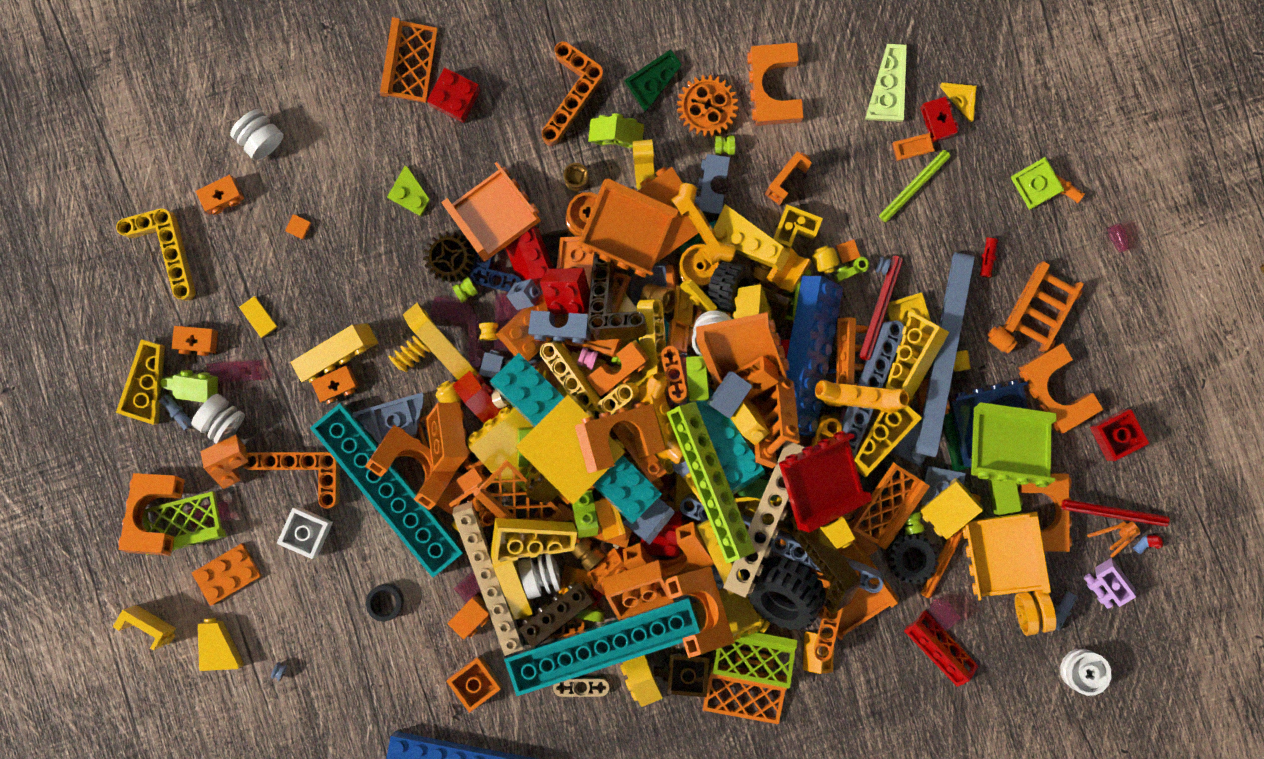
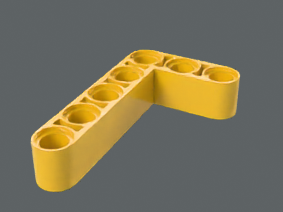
M652 139L632 141L637 189L641 187L640 183L648 177L650 179L655 177Z
M162 208L119 220L116 225L117 232L128 238H136L157 232L173 295L184 301L192 300L195 297L196 291L176 215ZM167 214L168 220L163 223L162 218ZM149 219L150 224L145 228L144 222ZM130 224L131 230L126 233L125 229ZM172 232L173 238L167 241V235ZM174 251H177L178 255L176 259L173 260L172 253ZM182 269V276L177 278V271ZM186 287L187 294L182 296L181 290Z
M418 302L403 314L412 331L457 380L468 371H471L474 375L479 374L432 322L428 313Z
M548 342L540 348V355L568 395L570 397L575 396L581 402L580 407L585 412L589 410L595 416V411H598L600 414L610 411L611 415L616 414V409L627 406L639 395L638 386L633 382H628L620 385L601 400L560 342ZM550 346L554 349V355L549 351ZM562 362H563V363L565 364V366H566V370H565V371H563V370L561 369V363H562ZM573 378L577 381V387H574L572 384ZM625 388L630 390V397L625 394ZM584 394L588 396L589 403L584 401ZM610 399L615 402V409L611 407Z

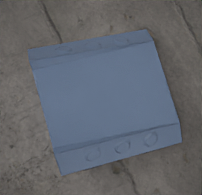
M657 498L633 524L623 515L621 520L623 524L648 544H651L665 524L669 522L675 511L661 499Z

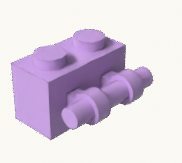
M1112 558L1095 567L1097 578L1094 579L1091 574L1084 576L1088 588L1095 592L1098 596V601L1104 604L1107 609L1113 606V603L1110 601L1111 599H1114L1120 607L1136 598L1134 586ZM1103 585L1108 592H1104L1100 586Z

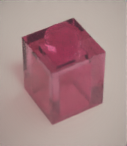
M944 598L934 600L928 609L938 624L945 630H948L961 619Z

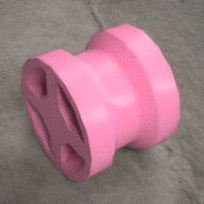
M583 347L577 365L586 366L588 370L592 371L599 352H591L588 348Z

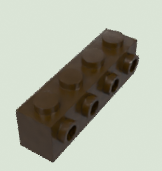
M575 581L567 587L569 591L565 594L559 593L552 599L554 601L549 606L545 604L537 610L539 614L535 617L531 615L522 622L524 625L519 630L532 648L540 645L597 601V598L585 581L579 583Z

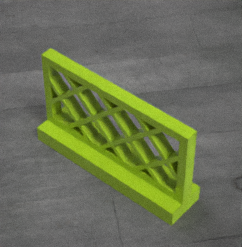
M214 491L147 508L143 513V524L148 532L154 533L157 530L160 533L168 534L173 525L180 529L177 536L174 537L172 551L227 537L225 529H222ZM210 497L211 505L208 510L200 506L204 498ZM188 502L194 505L190 515L183 511L184 506ZM169 507L177 510L172 519L165 515ZM198 508L205 512L201 521L193 517ZM155 512L159 515L154 524L149 521L148 513ZM180 513L188 517L183 526L175 522ZM209 515L214 518L215 526L211 528L204 525ZM162 518L170 522L165 531L158 527ZM191 520L198 524L194 532L186 529Z
M746 632L741 634V638L732 644L734 649L728 653H725L722 648L716 649L712 674L790 688L798 640L758 632L748 635ZM742 645H749L753 652L744 657L739 648ZM762 648L768 649L772 654L765 661L758 653ZM736 650L742 660L733 665L728 655ZM781 652L790 653L789 661L783 665L777 655ZM755 654L761 664L753 669L747 659ZM725 658L731 668L727 671L718 670V663ZM775 658L780 668L772 673L766 663ZM743 662L750 670L746 675L740 674L736 669ZM761 666H764L770 674L764 679L759 678L755 672ZM782 669L787 675L786 683L779 682L774 674Z

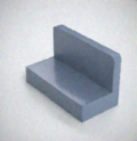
M729 371L707 404L727 418H731L752 388V385L734 372Z

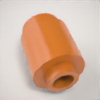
M1001 326L998 328L993 327L988 333V341L1007 354L1017 344L1015 337Z

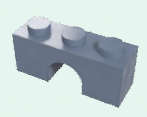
M707 154L706 159H702L701 171H704L703 178H699L698 189H701V195L696 197V204L704 215L719 217L722 212L724 195L714 193L710 184L715 179L726 180L730 157Z
M531 310L528 334L533 336L534 340L546 341V338H553V341L565 342V339H569L573 343L584 344V341H591L588 314L569 313L567 324L564 327L556 328L555 315L553 313Z

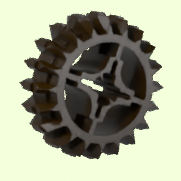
M448 231L445 232V237L438 233V240L435 237L431 238L434 241L433 245L429 242L426 244L430 247V250L424 249V253L429 254V256L423 257V260L429 262L424 266L425 268H431L428 273L430 275L435 273L434 278L436 280L441 276V282L444 283L448 277L449 283H453V277H455L456 281L459 282L460 274L466 278L467 275L464 271L471 272L468 264L474 265V261L469 260V258H474L475 254L469 252L474 248L468 246L469 240L463 241V235L457 238L456 232H453L451 237ZM447 243H456L462 249L450 250ZM441 246L442 254L434 260L435 252ZM447 251L451 255L454 254L451 257V263L447 259L445 260L447 258ZM461 255H464L463 263L457 269L456 261L462 257ZM448 264L452 272L440 271L436 266Z

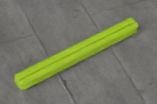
M942 150L879 215V218L883 222H887L951 155L946 150Z

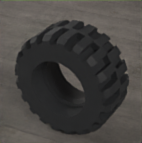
M774 557L761 562L764 566L760 575H755L752 583L756 584L751 595L747 594L750 604H753L755 611H758L760 616L768 619L770 623H775L781 628L802 630L810 627L815 622L824 605L826 591L821 579L818 580V576L811 572L810 568L802 566L796 560L791 561L790 558L781 559L780 557Z

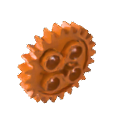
M702 75L701 81L694 77V84L688 81V88L682 87L684 94L678 95L682 101H677V105L681 107L677 109V113H682L679 120H685L683 126L689 125V132L695 129L696 136L703 132L704 138L707 133H710V136L713 137L715 131L721 135V128L727 131L728 127L726 124L733 125V121L730 118L736 119L737 115L733 112L738 111V107L734 106L738 103V99H733L736 92H729L732 88L731 85L725 87L726 80L720 83L719 76L714 81L712 80V75H709L708 80ZM703 90L707 93V96L700 98L697 92ZM722 97L725 102L717 104L715 98ZM710 103L708 110L705 109V105ZM697 108L700 110V114L692 115L690 110ZM712 114L716 115L718 117V121L711 122L709 121L708 116Z

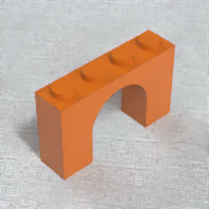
M797 43L751 46L750 53H747V64H751L748 78L749 83L753 85V90H750V100L754 102L755 109H752V120H756V126L802 122V99L775 100L765 93L762 86V78L768 71L775 68L797 66Z
M1063 343L1057 344L1051 350L1045 351L1019 367V375L1024 382H1028L1030 394L1039 401L1040 410L1056 413V421L1052 423V430L1054 432L1057 431V433H1065L1103 410L1094 393H1088L1068 405L1058 404L1049 395L1047 384L1051 374L1073 360Z
M637 403L633 405L631 410H628V407L616 409L617 414L611 415L610 411L598 414L599 419L594 420L593 416L581 419L582 423L575 425L588 473L615 466L608 438L611 428L616 423L623 424L631 431L639 457L665 451L653 404Z
M393 425L365 467L382 477L395 458L409 456L416 459L424 468L425 481L414 500L430 510L438 502L456 471L433 472L430 449L423 445L420 440L407 434L404 429Z
M133 473L132 480L130 481L129 497L126 501V513L122 521L123 528L119 538L118 550L127 553L171 556L174 536L165 533L148 532L143 525V513L147 505L157 498L181 499L184 479L173 475Z
M1051 473L1050 477L1055 478V481L1047 487H1037L1032 483L1026 485L1019 484V487H1017L1018 492L1043 493L1055 505L1056 514L1052 524L1041 530L1044 551L1070 552L1072 537L1069 528L1072 526V518L1069 516V511L1061 508L1062 500H1072L1069 497V489L1072 486L1069 474Z
M694 522L676 528L677 544L683 550V553L672 560H659L668 579L714 565ZM641 543L623 549L624 565L628 570L657 561V559L651 557L646 552Z
M711 566L664 580L670 599L691 595L700 601L705 611L706 620L702 631L682 638L688 658L735 643Z

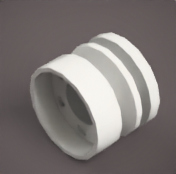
M255 109L245 114L236 122L230 132V136L240 146H244V151L254 161L269 155L283 139V133L274 124H270V119L260 109Z
M215 394L200 407L193 417L191 424L201 433L209 431L208 438L214 439V443L217 444L233 436L241 425L245 414L242 411H237L235 406L228 408L229 401L220 394Z
M542 554L538 555V564H535L530 557L518 560L521 580L528 599L540 597L542 595L541 587L543 586L548 594L552 593L551 584H553L556 592L561 591L560 571L552 554H545V562Z

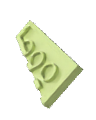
M887 44L865 120L903 122L907 45Z

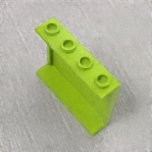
M980 402L974 407L971 475H976L979 479L997 478V481L1000 482L1011 480L1021 485L1032 483L1037 487H1047L1053 483L1055 478L1050 477L1052 423L1056 421V413Z

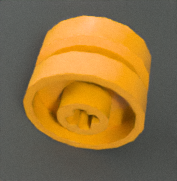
M697 244L687 248L682 254L678 266V275L681 282L693 280L704 291L709 288L711 276L721 263V260L711 265L701 251L707 245Z
M1037 590L1032 591L1031 595L1028 592L1015 595V609L1018 622L1026 636L1038 634L1039 629L1043 633L1056 629L1055 610L1048 593Z

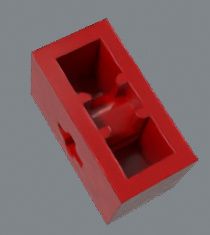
M946 96L926 102L920 107L933 143L953 137L958 133V123L956 119H953L951 113L952 105L950 101H947Z

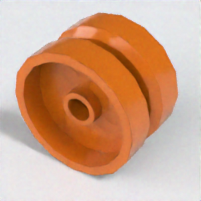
M583 192L576 195L569 202L565 214V222L569 231L574 236L582 235L588 220L586 214L590 215L597 194Z

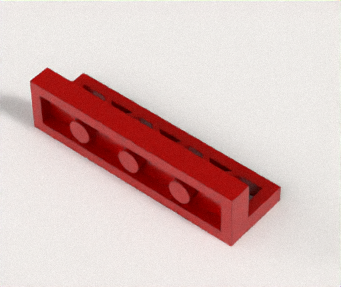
M926 610L920 613L915 622L909 624L904 629V632L957 687L971 680L979 666ZM923 619L928 622L929 628L922 623ZM936 633H938L942 637L943 642H940L937 639ZM950 647L954 649L956 656L952 655ZM963 662H966L971 667L969 671L964 667Z

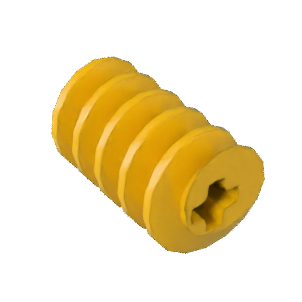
M414 335L412 336L413 343L408 340L406 341L407 348L402 345L400 346L401 353L396 350L394 351L395 358L391 355L388 356L400 371L408 372L407 365L414 367L413 360L419 363V355L425 358V350L429 353L432 352L420 338Z

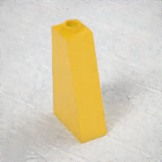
M517 560L500 561L498 564H493L492 562L514 620L528 618L533 614V606L525 593Z

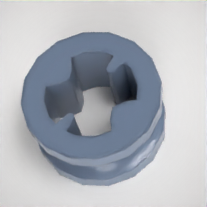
M881 256L876 272H882V275H885L891 259L885 260Z
M277 662L271 673V678H277V681L280 682L288 666H282L281 662Z

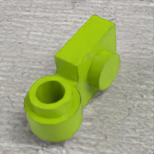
M859 257L854 261L853 267L848 269L847 266L838 269V274L834 276L836 283L857 273L867 271L870 265L868 259ZM859 262L863 263V268L859 266Z

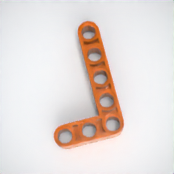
M559 42L555 46L556 59L580 76V78L542 130L543 141L548 146H554L561 140L603 80L602 67L567 42ZM566 49L569 52L566 56H561L558 54L559 51ZM577 60L584 62L581 67L574 65ZM598 71L600 74L598 77L593 78L590 76V73ZM582 86L589 88L586 93L578 91ZM575 101L578 105L576 108L571 109L568 107V103ZM559 117L567 119L564 124L557 123ZM554 132L556 136L554 139L549 140L546 138V134Z
M330 452L247 453L248 461L251 456L256 458L254 466H251L249 462L243 464V467L248 470H318V501L320 506L327 509L338 505L340 501V464ZM270 456H273L275 458L276 462L274 466H271L268 463V459ZM289 456L295 459L293 466H290L287 462ZM308 456H312L314 459L312 466H309L306 462ZM328 456L333 458L331 466H328L325 462ZM328 475L333 478L332 485H328L325 481ZM328 494L333 497L331 505L325 501V497Z
M808 566L809 570L818 576V579L828 581L824 575L818 574L816 569ZM824 604L814 646L815 657L820 661H827L832 656L843 608L838 611L836 617L830 618L826 614L827 608ZM825 627L832 628L833 634L830 637L822 635V630ZM819 647H827L828 654L820 656L817 653Z

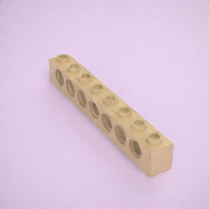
M788 440L786 441L748 529L754 549L758 553V559L751 562L746 556L734 561L723 588L745 598L747 594H752L756 585L752 581L755 575L759 576L764 565L760 564L763 557H768L771 546H768L771 538H776L779 531L776 525L779 520L783 521L787 512L784 509L787 501L790 502L786 488H781L778 485L779 478L783 477L779 462L785 460V457L788 455L802 452V449L805 447ZM773 495H779L782 498L780 506L774 507L771 505L770 499ZM770 513L773 515L774 522L771 525L763 523L762 517L764 514ZM757 532H763L766 535L764 543H757L754 536ZM747 569L750 572V578L742 580L739 577V571Z
M473 501L456 506L453 509V517L503 653L506 656L523 650V639L520 630L512 616L494 571L491 551Z

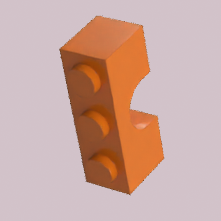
M636 339L616 354L622 363L620 371H612L605 363L586 377L600 397L605 393L607 395L616 389L615 385L620 381L624 384L631 379V373L634 370L639 372L647 366L646 361L650 357Z

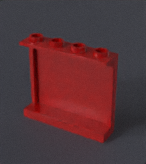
M845 431L836 432L833 434V437L819 440L817 445L805 447L802 449V452L788 455L785 457V460L779 462L799 530L810 533L872 501L871 493L864 492L850 447L849 440L855 437L854 434L845 433Z

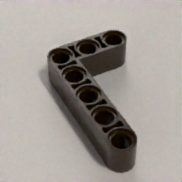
M595 254L588 313V326L592 336L596 340L640 338L648 333V325L643 313H611L615 265L613 260L606 262L599 258V254Z
M793 513L785 517L784 523L788 531L831 583L824 597V604L827 610L835 613L849 605L861 584L857 573L820 527L809 533L798 529Z

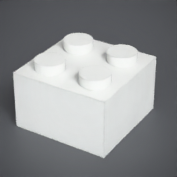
M294 507L289 514L277 544L308 558H317L333 522L303 508Z

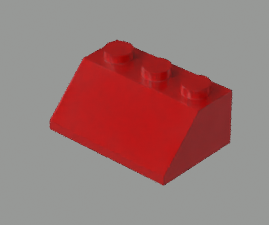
M533 226L505 248L516 276L520 277L523 281L532 279L539 289L541 288L540 281L546 270L554 269L539 228Z

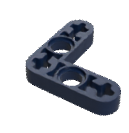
M476 251L474 265L470 274L473 283L509 292L512 286L508 285L507 281L512 283L523 281L518 276L492 270L496 254L489 258L486 263H482L481 257ZM477 274H482L484 276H487L488 280L482 278L478 279L476 278ZM500 275L502 282L495 286L493 279L495 276Z

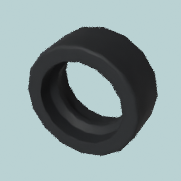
M392 584L378 585L366 597V610L377 621H390L398 616L403 609V594L399 588ZM387 591L394 595L396 607L392 612L382 614L375 609L374 598L379 592Z

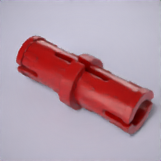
M986 238L984 254L981 255L983 260L979 274L982 277H992L994 261L997 260L995 254L999 241L996 238Z

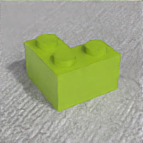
M614 113L610 117L599 115V118L590 120L588 142L601 146L615 144L630 149L633 148L632 141L643 140L644 124L638 123L633 118H623L622 114Z

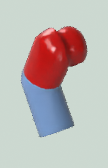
M1145 535L1133 549L1137 553L1142 554L1147 547L1160 549L1164 543L1162 538L1157 535Z

